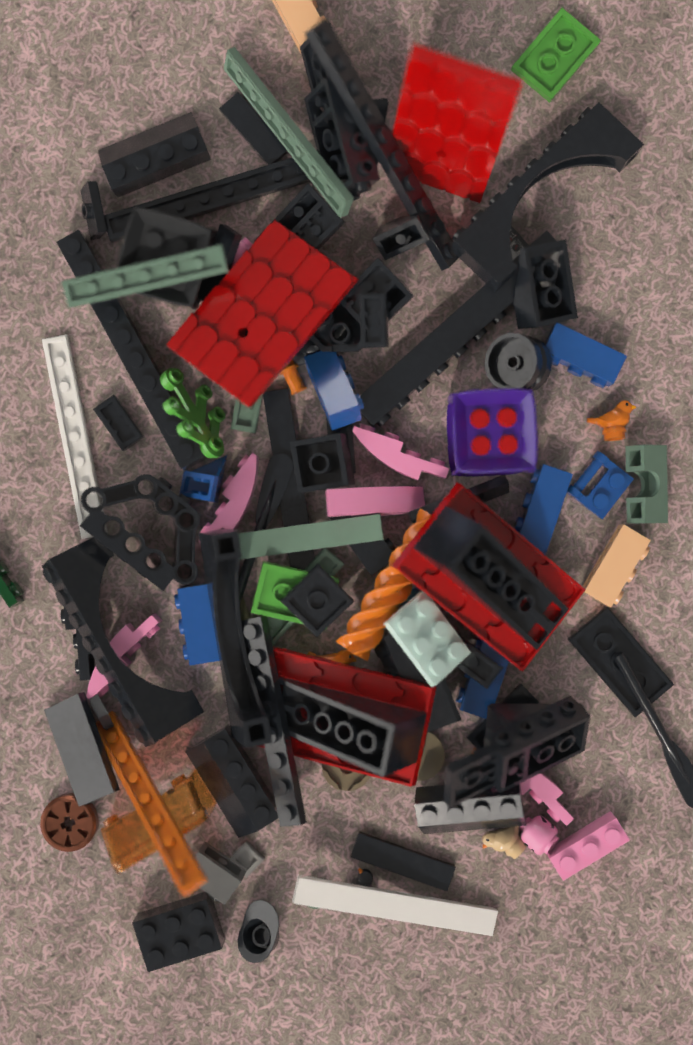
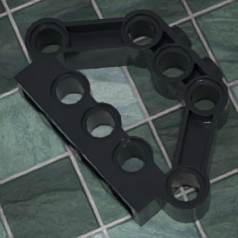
M143 474L135 478L134 481L106 488H87L81 495L80 503L89 514L79 525L81 528L162 591L165 590L172 580L186 585L196 580L198 568L195 564V540L200 517L198 512L191 507L193 502L182 493L179 496L170 490L173 486L162 477L156 479L150 474ZM142 480H147L151 483L152 490L148 495L140 493L138 485ZM90 493H97L101 497V504L96 508L90 507L87 504L86 498ZM163 496L170 498L172 501V507L168 511H163L159 507V500ZM139 498L150 500L158 514L168 515L173 519L175 526L174 564L171 566L166 562V557L162 551L148 548L142 535L129 533L120 518L108 516L102 509L106 506ZM182 513H188L192 518V522L188 527H183L179 522V517ZM110 520H114L119 524V531L113 536L105 531V525ZM132 536L136 537L140 542L139 548L133 552L126 548V541ZM151 553L158 554L160 562L156 567H149L147 565L146 558ZM182 564H187L190 567V574L186 578H180L177 573L179 566Z

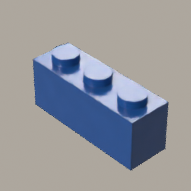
M556 323L552 327L545 342V345L550 350L552 365L558 366L560 363L568 367L567 371L578 377H581L583 374L591 378L590 382L601 388H604L605 385L609 387L614 384L627 358L626 355L560 323Z
M319 351L305 356L307 372L331 429L335 430L362 420L360 409L364 408L359 393L354 394L353 392L355 386L351 375H346L344 372L346 365L342 355L337 356L336 352Z
M207 584L177 589L178 594L174 595L176 608L181 610L182 619H179L178 623L180 634L185 635L186 644L183 645L184 659L189 660V666L219 661Z

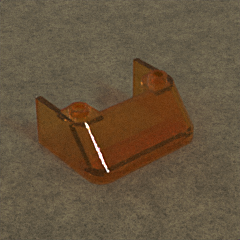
M196 769L192 770L187 777L181 774L170 781L172 786L161 794L183 835L206 822L217 804ZM136 810L120 817L114 814L103 821L104 826L101 828V833L111 865L116 874L125 871L158 851Z

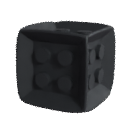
M135 206L126 228L117 268L212 247L218 232L216 229H209L190 220ZM202 278L136 294L175 305L190 306L196 310L201 300L197 297Z

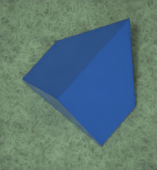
M227 455L192 471H184L180 493L186 497L218 503Z

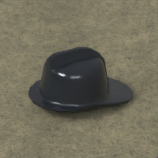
M257 900L249 905L237 939L238 949L241 956L251 963H259L267 959L279 941L280 922L278 913L268 901Z

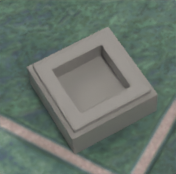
M247 840L230 857V861L246 871L244 875L246 878L265 859Z

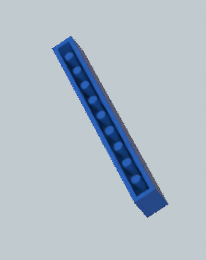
M542 464L539 466V469L536 468V471L532 472L530 483H533L531 493L526 492L522 507L525 510L522 518H517L514 529L546 555L573 474ZM476 638L474 646L501 665L503 669L489 689L483 687L464 672V677L467 678L464 688H459L455 701L459 703V710L487 719L488 705L496 702L509 661L483 640Z

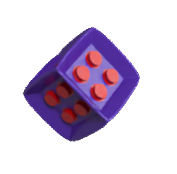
M477 389L451 393L448 396L447 445L451 477L500 476L536 471L538 454L537 416L532 389Z

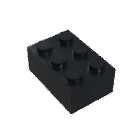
M206 892L137 913L132 922L147 972L221 950L225 942V936L214 901Z

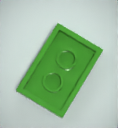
M561 8L514 63L511 71L550 103L598 47L601 40L565 9Z
M263 561L251 613L303 624L280 599L309 571ZM332 577L339 584V578Z

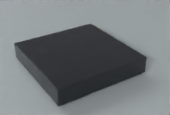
M319 564L315 565L280 599L316 637L355 602Z

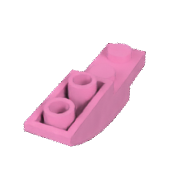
M361 424L360 428L354 426L353 434L370 454L390 469L416 481L419 480L421 472L443 479L447 478L450 468L444 467V461L430 458V461L420 459L421 454L411 450H406L405 453L400 452L403 442L399 441L400 436L385 432L384 436L374 433L375 428L365 424Z
M252 453L248 456L246 454L237 466L240 470L235 477L230 475L224 482L222 488L225 490L222 495L228 498L229 502H223L215 512L217 518L212 524L208 522L200 533L219 529L236 530L254 494L259 457Z
M156 613L151 615L137 629L131 623L126 624L111 640L110 645L127 667L132 662L126 654L132 656L142 647L139 642L145 636L150 639L160 630L158 624L162 622V619ZM96 666L86 694L89 700L97 694L101 698L109 691L108 681L104 675L99 673Z
M540 773L520 783L522 795L531 788L532 790L528 793L538 804L543 801L549 807L546 812L557 823L561 820L567 826L574 819L557 800L563 794V791L544 773Z

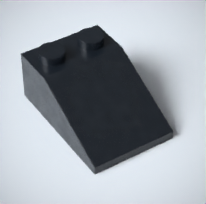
M566 239L521 248L514 297L518 329L538 328L578 318Z

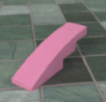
M360 487L327 489L325 491L328 517L409 514L410 511L425 506L423 487Z

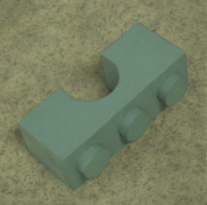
M644 444L625 446L626 472L636 473L641 481L639 494L633 498H626L627 524L668 523L667 445Z

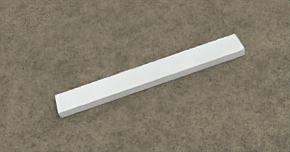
M66 334L42 339L78 524L80 525L89 514L81 506V495L87 488L99 486L69 336ZM90 493L86 498L87 504L90 507L96 508L101 504V497L97 493ZM79 526L81 539L93 537Z
M302 875L297 877L292 899L293 904L493 936L498 910L493 907Z

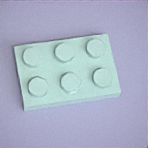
M423 591L416 594L383 623L430 686H436L471 653L433 600Z

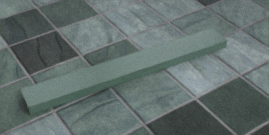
M235 47L228 49L224 71L340 218L348 215L354 197Z

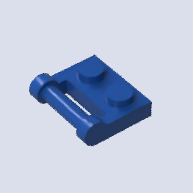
M597 451L593 455L594 460L576 483L568 487L567 493L597 517L603 519L634 478L609 460L606 455ZM604 466L607 471L587 496L581 493L600 467Z

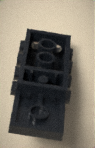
M307 38L300 46L311 92L304 98L317 152L354 197L353 201L360 198V194L370 191L372 185L380 180L377 168L378 160L370 148L367 138L359 129ZM388 98L373 99L386 122L389 105Z
M571 696L553 704L492 703L488 705L484 747L478 748L471 754L455 759L446 765L444 802L449 808H452L493 786L499 793H502L585 751L591 715Z

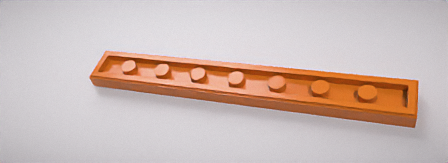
M111 711L108 714L114 724L113 727L106 730L102 727L100 721L96 722L108 758L181 895L187 897L208 881L118 716L115 712Z

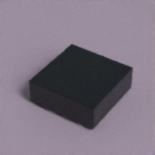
M98 694L90 698L89 702L102 727L106 730L113 727L114 724Z

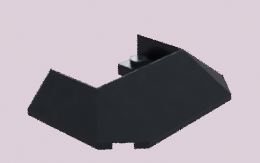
M307 184L274 219L317 250L345 223L310 184ZM377 258L358 277L357 283L310 337L312 342L322 352H359L362 349L360 294L387 293L388 322L414 297L405 283L381 259Z

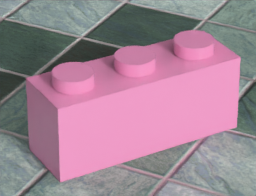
M610 811L558 842L547 855L564 881L627 843L630 839L617 818Z

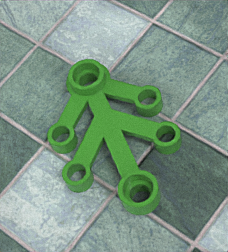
M178 368L167 369L160 375V382L166 390H175L186 408H182L180 401L175 397H170L163 403L166 413L183 419L176 427L178 434L183 438H189L200 444V450L207 458L220 457L224 453V444L219 437L220 422L225 419V412L220 407H214L208 412L209 428L205 423L207 400L212 397V390L205 384L195 390V396L197 397L195 406L182 384L184 380L183 373Z

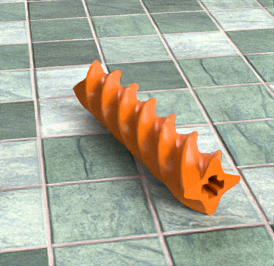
M421 508L418 511L416 523L405 531L402 545L391 553L388 567L377 575L375 589L363 597L361 612L356 613L349 619L347 634L336 640L337 643L346 648L350 653L359 656L367 662L371 649L377 646L383 638L386 627L383 623L398 611L399 604L407 600L411 594L412 582L393 568L392 564L401 556L403 550L431 516V514Z

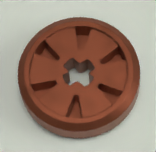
M74 793L63 794L53 799L45 807L40 820L41 832L45 840L53 848L64 852H73L85 847L95 836L99 824L98 813L94 805L90 802L79 807ZM67 816L70 817V820H75V824L71 829L69 825H64Z

